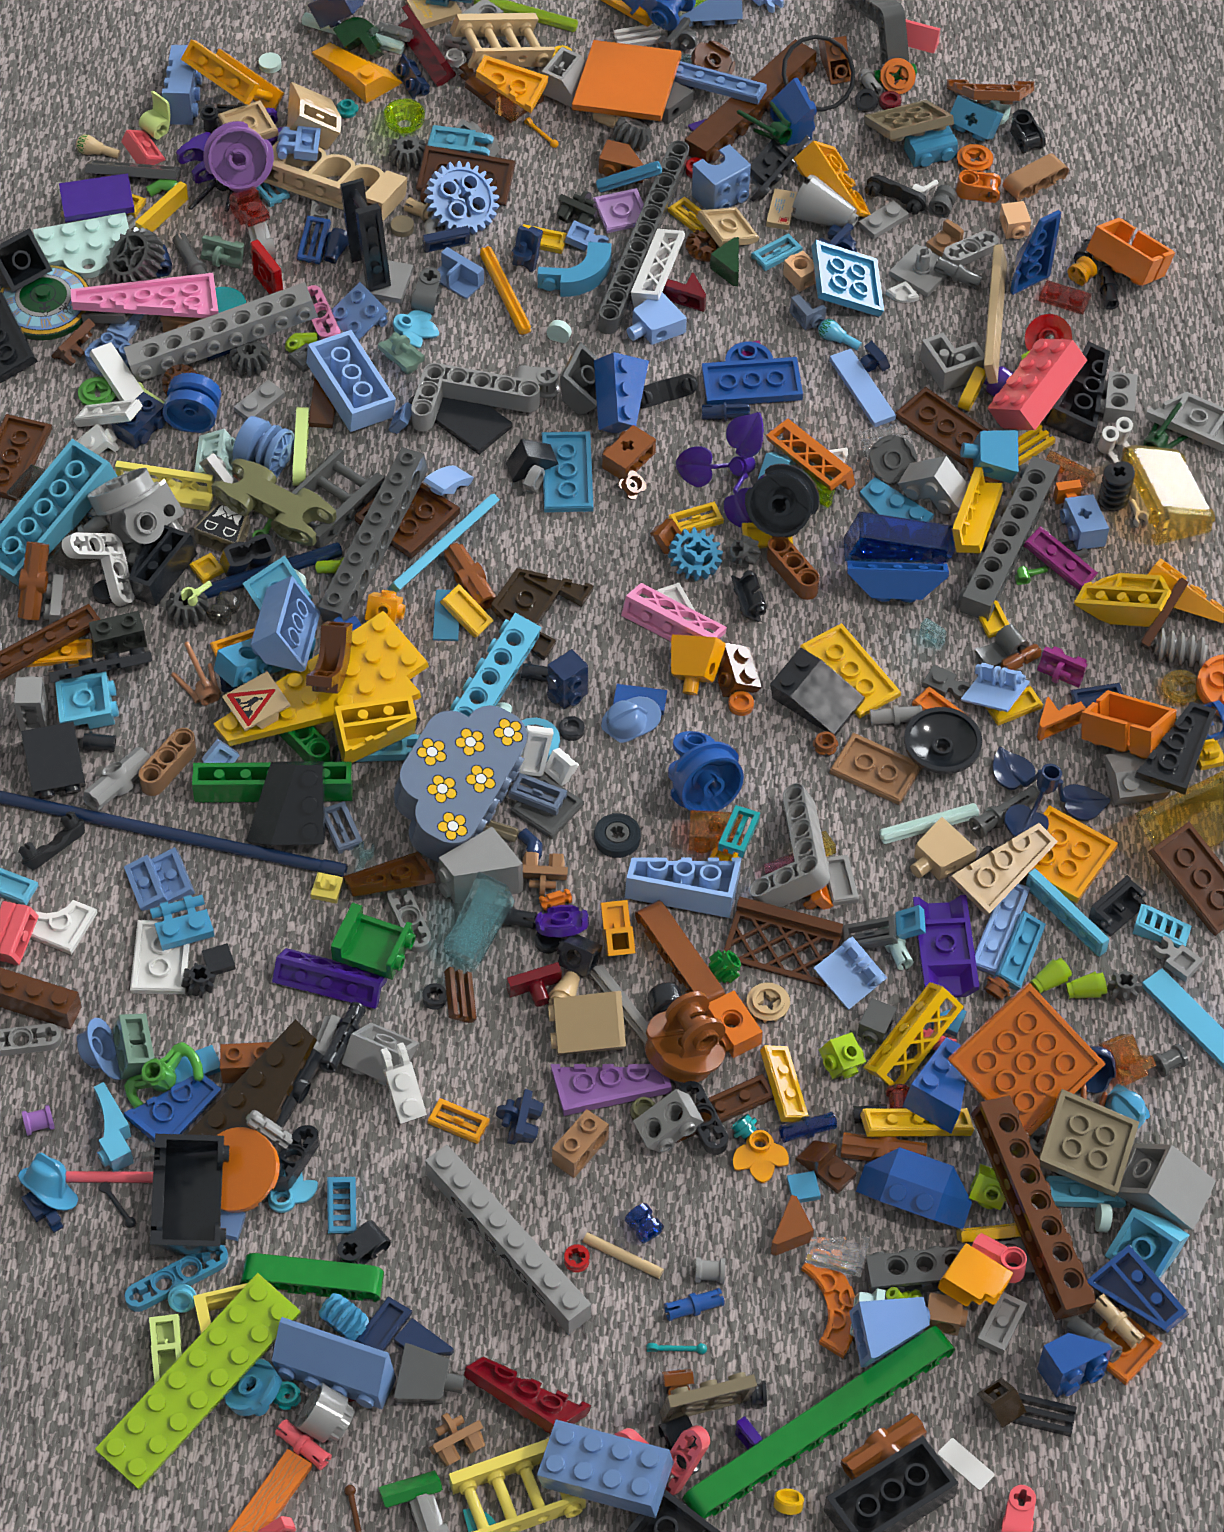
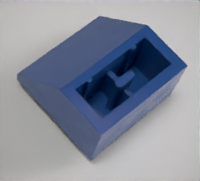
M794 78L771 100L783 116L791 122L789 128L792 129V136L785 143L786 146L800 143L806 135L810 137L809 140H812L813 131H815L814 115L817 113L816 105L813 101H810L806 87L801 85L798 78ZM770 108V117L773 122H781L773 109Z
M1067 1333L1043 1346L1037 1370L1055 1397L1062 1394L1070 1396L1080 1389L1081 1384L1087 1381L1095 1383L1105 1375L1104 1372L1109 1363L1112 1347L1108 1343Z

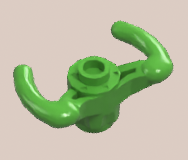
M184 1042L175 1044L162 1059L154 1058L147 1061L142 1067V1074L130 1077L124 1085L126 1097L131 1106L135 1109L144 1104L137 1096L138 1089L152 1087L159 1092L170 1090L175 1085L177 1078L175 1069L182 1057H187L190 1061L194 1079L201 1081L204 1077L203 1065L193 1048Z

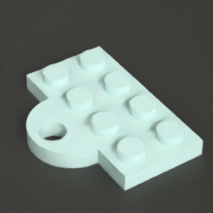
M119 213L33 229V232L50 265H65L66 268L77 272L83 278H93L107 270L105 265L108 263L106 256L111 253L109 248H113L115 245L114 240L118 241L120 234H126L129 226L126 213ZM87 264L95 265L91 269L83 268Z

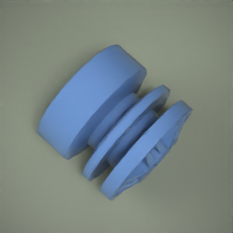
M251 416L244 422L237 434L233 447V461L235 459H244L258 463L271 470L277 478L291 458L295 440L294 433L287 428L282 429L279 425L272 426L269 421Z

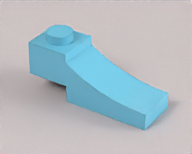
M102 1082L94 1086L96 1099L104 1115V1137L99 1139L101 1151L97 1152L104 1167L109 1165L112 1171H119L134 1163L132 1152L125 1139L131 1137V1132L127 1120L107 1086Z

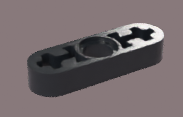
M687 1081L683 1083L679 1090L685 1093L690 1091L692 1094H696V1108L698 1112H705L711 1116L709 1122L701 1123L695 1130L703 1148L712 1155L722 1154L728 1147V1134L707 1094L698 1082ZM713 1129V1135L717 1140L720 1139V1144L716 1145L714 1141L711 1142L710 1130Z
M310 1125L298 1127L292 1134V1144L288 1145L286 1149H282L279 1153V1176L274 1189H272L273 1191L284 1192L292 1188L319 1147V1134L315 1127ZM291 1155L301 1157L298 1161L294 1162L286 1160Z

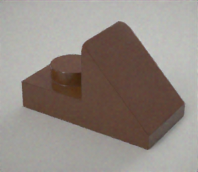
M814 1140L796 1157V1160L809 1171H815L817 1178L839 1194L856 1177L857 1172L836 1155L837 1145L835 1143Z

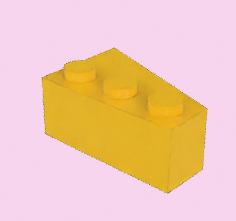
M412 695L335 706L333 724L342 762L353 763L414 734L417 715Z

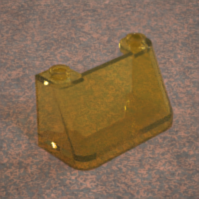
M1131 445L1123 448L1121 461L1129 462L1135 469L1133 483L1149 511L1148 522L1155 527L1156 534L1151 535L1155 545L1211 532L1212 523L1215 522V514L1204 500L1186 465L1183 453H1180L1177 449Z
M1224 770L1188 787L1186 794L1178 792L1134 814L1151 848L1155 847L1189 821L1210 848L1224 841Z

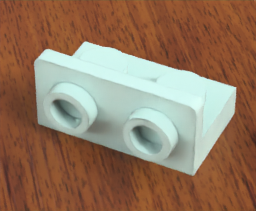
M225 429L199 436L194 472L206 474L199 462L214 453L224 461L225 469L233 476V466L231 463L233 462L235 438L231 437Z

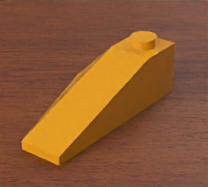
M329 42L312 52L321 63L366 104L402 84V81L388 69Z
M812 141L794 157L798 165L797 170L802 176H817L857 209L856 214L861 217L870 215L863 197L856 190L852 189L853 186H856L854 179L844 173L849 169L834 146Z
M1161 558L1147 574L1162 575L1170 591H1172L1179 578L1187 579L1185 575ZM1192 584L1190 586L1187 585L1174 608L1224 623V607L1213 599L1210 602L1205 599L1207 595L1200 587Z

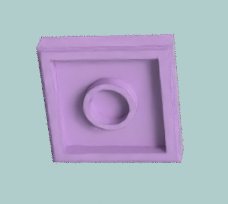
M637 188L593 197V201L596 202L595 207L598 210L606 233L635 227L644 206Z

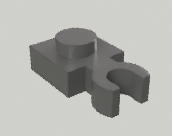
M935 664L922 682V687L927 689L930 686L944 697L950 692L959 701H961L964 693L958 690L964 689L967 691L971 685L966 681H955L957 674Z

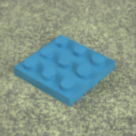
M815 240L811 247L818 299L880 317L884 312L877 259Z

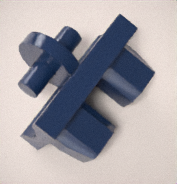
M849 223L843 228L833 225L828 231L830 242L823 238L818 240L857 252L855 247L857 243L851 236L853 225Z
M520 226L518 228L516 244L512 249V265L524 266L529 272H534L540 253L542 230L533 226L530 228Z
M524 1089L522 1097H518L516 1102L512 1099H507L506 1105H499L496 1109V1116L502 1120L501 1125L503 1127L510 1126L507 1144L515 1145L518 1141L533 1143L537 1138L538 1126L527 1123L526 1120L527 1117L538 1120L542 1114L544 1103L531 1098L533 1093L531 1090Z

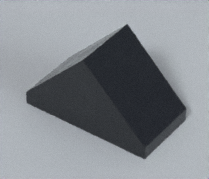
M526 439L520 440L506 461V466L513 483L525 479L529 470L534 465L544 468V470L559 465L551 444Z

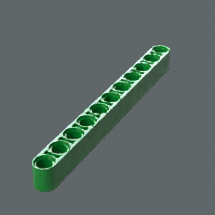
M937 1326L929 1328L693 1486L684 1494L682 1501L704 1519L710 1515L716 1516L729 1507L728 1503L735 1498L737 1500L741 1499L754 1490L753 1486L759 1482L763 1484L775 1476L778 1469L783 1466L787 1468L800 1459L802 1453L807 1450L810 1452L824 1443V1438L830 1434L834 1436L846 1428L849 1421L852 1419L858 1420L871 1411L870 1407L876 1403L880 1405L892 1397L895 1390L900 1387L902 1389L917 1380L916 1376L922 1372L926 1374L940 1364L939 1361L944 1357H951L955 1352V1347Z

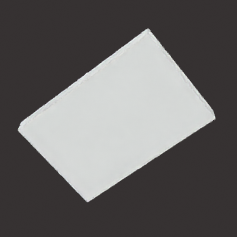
M138 920L130 992L138 994H185L186 987H181V982L184 978V969L188 968L190 943L162 951L154 923L162 921Z

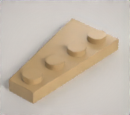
M1038 823L948 878L987 916L1058 841Z

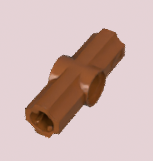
M27 542L24 568L21 569L19 578V590L21 593L18 618L27 620H40L43 594L46 593L48 584V571L46 569L49 544L39 542Z
M454 543L449 545L447 550L444 551V558L454 572L456 583H460L462 588L483 610L491 608L496 595L487 583L482 566L479 562L474 563L463 544Z
M843 1132L840 1158L871 1162L899 1147L926 1156L927 1143L900 1140L896 1136L867 1137V1135Z
M910 1413L888 1429L880 1428L866 1439L864 1445L841 1459L840 1464L847 1476L854 1480L920 1437H925L927 1431L919 1417Z

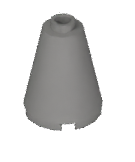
M809 175L807 178L810 179L808 185L803 183L796 195L792 208L796 209V212L791 213V216L795 219L831 227L837 225L843 228L847 223L854 227L859 217L856 214L857 209L817 176Z

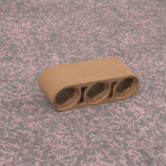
M1050 153L1008 175L1003 182V188L1020 202L1025 197L1029 198L1037 194L1038 190L1046 189L1056 184L1057 180L1065 179L1069 173V168L1053 153Z
M188 728L175 730L141 767L139 779L143 793L149 796L159 795L195 756L197 748L193 731Z

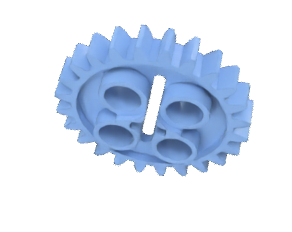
M458 161L455 167L449 162L446 168L441 166L438 172L435 171L432 178L427 182L429 187L424 191V193L429 195L425 198L424 202L431 203L426 210L434 212L431 217L432 220L439 219L438 227L445 224V230H449L450 228L468 225L470 232L474 235L478 232V229L483 231L486 228L485 225L489 226L492 223L491 219H494L497 215L495 211L499 205L495 202L499 199V196L493 194L497 187H490L489 185L493 179L484 178L486 171L479 174L478 166H475L472 170L470 169L469 162L462 167L461 162ZM464 182H468L472 189L466 187ZM443 188H448L451 194H447ZM472 203L479 205L480 210L475 209ZM451 209L457 210L460 216L453 214Z

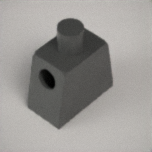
M674 81L661 121L669 124L693 106V90ZM643 119L649 125L655 122L654 120Z
M405 1343L394 1394L395 1403L443 1404L445 1391L462 1394L465 1376L449 1373L451 1365L449 1358Z

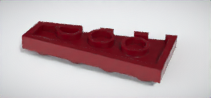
M484 1356L465 1368L463 1375L465 1378L497 1398L498 1401L517 1411L524 1418L541 1427L547 1433L551 1434L555 1420L575 1424L590 1412V1404L582 1401L578 1405L569 1401V1395L557 1390L556 1394L541 1388L542 1383L535 1379L516 1377L517 1371Z

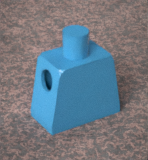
M981 431L973 444H962L960 455L963 458L973 459V471L975 467H982L984 476L1011 483L1019 472L1018 431Z

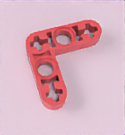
M695 1425L684 1430L670 1451L674 1461L670 1476L674 1475L675 1477L668 1484L670 1488L666 1485L665 1490L673 1496L683 1489L709 1448L710 1437L702 1426ZM631 1428L623 1429L614 1434L649 1444ZM693 1436L697 1438L695 1441L696 1446L691 1449L687 1448L692 1445L695 1439ZM677 1455L684 1457L686 1469H682L677 1464Z

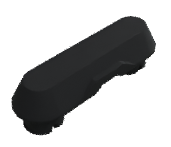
M875 175L867 179V186L865 187L867 195L871 194V197H877L878 194H882L889 198H896L905 204L907 212H912L913 215H917L919 211L925 210L926 196L923 193L882 175Z
M683 374L644 385L640 408H647L693 394L698 386L696 378L691 374Z
M70 811L66 813V816H62L60 820L65 828L56 834L50 843L41 845L36 849L32 842H27L24 844V847L21 846L18 853L23 857L21 863L32 870L42 866L85 833L84 820L78 819L75 812Z

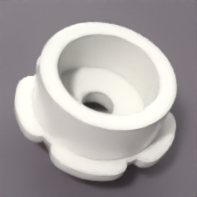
M457 48L448 50L445 55V59L451 67L459 68V66L466 62L463 51Z

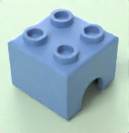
M727 145L719 150L724 156L720 159L721 164L711 165L704 159L693 164L692 196L706 210L730 208L738 202H745L749 197L751 164L731 145Z

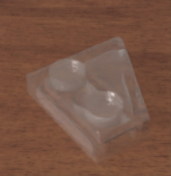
M811 1237L805 1263L812 1264L818 1268L835 1270L844 1275L861 1277L871 1238L861 1237L860 1242L846 1243V1237Z

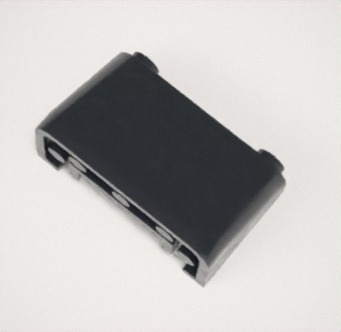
M155 1133L149 1257H169L220 1251V1245H226V1228H221L220 1222L223 1162H229V1145H224V1136Z

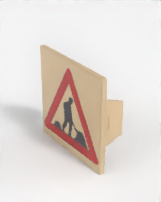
M268 671L222 696L245 731L255 725L261 729L278 720L279 712L291 706Z

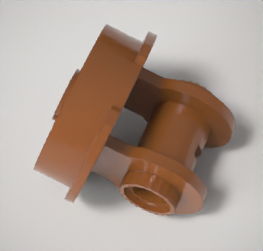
M694 991L679 996L670 1004L665 1012L654 1016L646 1029L648 1039L645 1051L649 1062L658 1072L678 1082H700L706 1079L711 1072L720 1067L725 1057V1049L719 1044V1041L725 1034V1026L718 1018H708L705 1012L709 1007V999L703 992Z

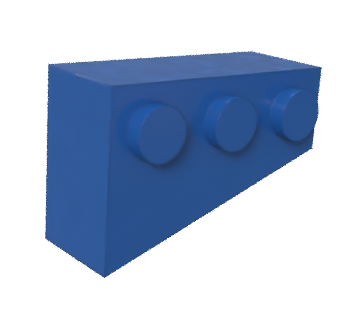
M946 1037L912 1082L902 1107L951 1134L961 1112L966 1079L947 1060L961 1045Z

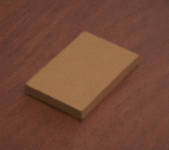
M853 733L832 765L830 774L900 805L922 768L913 762L911 758Z

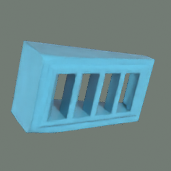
M1141 904L1133 934L1157 942H1161L1162 938L1166 936L1172 940L1174 947L1179 948L1182 944L1186 947L1192 926L1153 907ZM1145 919L1150 920L1149 925L1144 923ZM1156 922L1161 924L1160 929L1155 928ZM1166 925L1171 927L1170 934L1165 933ZM1177 929L1182 930L1180 939L1174 937Z

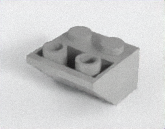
M561 47L542 70L541 74L548 76V83L542 94L572 107V102L586 64L582 55Z

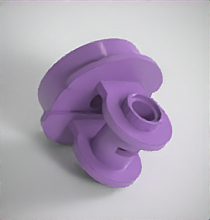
M243 121L228 122L219 126L211 133L204 147L203 157L206 170L213 174L220 183L229 187L234 192L249 191L258 187L267 179L273 166L274 154L271 143L267 139H263Z

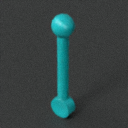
M648 1343L646 1351L697 1352L703 1355L707 1352V1346L703 1343L697 1346Z

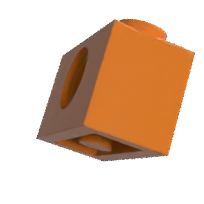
M735 990L709 1002V1007L705 1012L708 1018L720 1019L726 1029L723 1038L719 1041V1044L724 1047L725 1052L729 1051L731 1056L735 1058L761 1045L763 1032ZM733 1024L736 1027L731 1028L726 1025Z

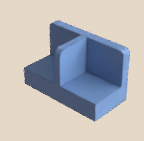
M448 247L441 252L442 265L437 269L441 274L440 284L459 296L468 299L484 284V268Z

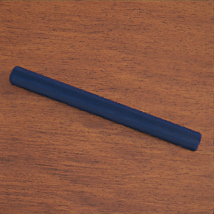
M336 542L287 559L294 569L300 570L316 565L317 561H329L341 557L343 551L341 545ZM272 563L211 582L212 586L202 593H205L207 599L244 588L243 583Z

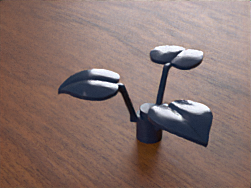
M1001 746L995 754L992 770L995 780L1001 786L1015 790L1020 785L1028 787L1037 780L1036 784L1040 791L1032 810L1026 805L1017 804L1011 806L1006 811L1004 817L1005 825L1013 837L1018 836L1038 823L1046 830L1048 829V818L1036 811L1044 794L1054 792L1057 787L1060 801L1066 802L1064 806L1066 813L1080 821H1089L1096 818L1111 801L1104 794L1083 785L1070 784L1063 788L1062 771L1055 764H1045L1035 775L1033 764L1026 758L1011 753Z

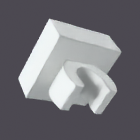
M558 748L552 751L544 772L562 786L569 782L579 764Z

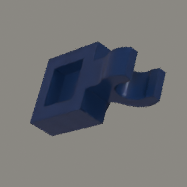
M32 1192L21 1197L22 1202L36 1222L44 1218L53 1233L63 1228L60 1222L61 1218L56 1209L44 1204Z

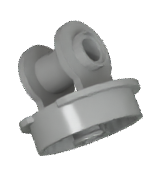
M147 468L135 469L117 476L88 494L87 497L93 507L90 514L91 516L110 515L111 532L117 535L124 544L131 542L140 544L152 543L163 532L164 517L161 510L150 502L148 496L160 487V483L153 482Z

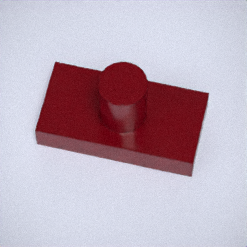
M556 962L507 977L506 989L509 997L530 992L536 1007L548 1004L550 998L546 987L557 984L561 980L562 970L559 963Z

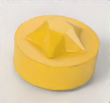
M781 1489L775 1493L773 1506L778 1512L787 1515H796L802 1512L804 1497L800 1492L793 1489Z

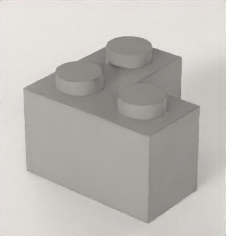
M943 332L922 340L920 360L941 391L944 392L968 383L976 366L984 369L985 353L976 341L955 349Z
M947 456L910 463L898 482V485L909 499L915 501L930 498L940 513L945 515L959 512L968 488V484Z

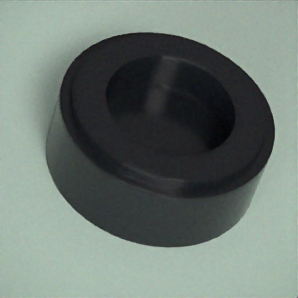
M862 89L857 93L855 103L860 111L872 112L878 106V97L873 90Z
M106 580L98 581L92 589L94 599L100 604L112 603Z
M568 716L560 721L559 734L563 739L576 741L584 735L585 725L580 718Z
M538 932L535 934V946L540 952L550 954L557 951L561 937H548Z

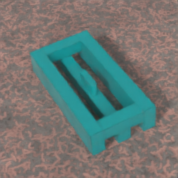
M735 805L718 843V850L723 852L724 849H727L729 854L733 855L736 852L738 857L743 858L760 820V812ZM739 814L743 815L732 842H727ZM749 817H751V823L741 846L737 845Z

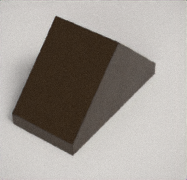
M1002 1377L977 1393L1002 1428L1026 1413L1017 1390Z

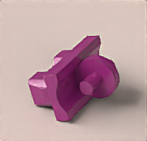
M1045 647L1037 670L1052 676L1051 682L1057 684L1061 680L1079 688L1088 664L1086 659L1082 657L1072 658L1065 655L1063 649L1058 647Z

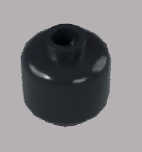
M663 982L657 984L649 991L647 1001L653 1017L661 1012H665L674 1000L682 996L681 989L676 984Z

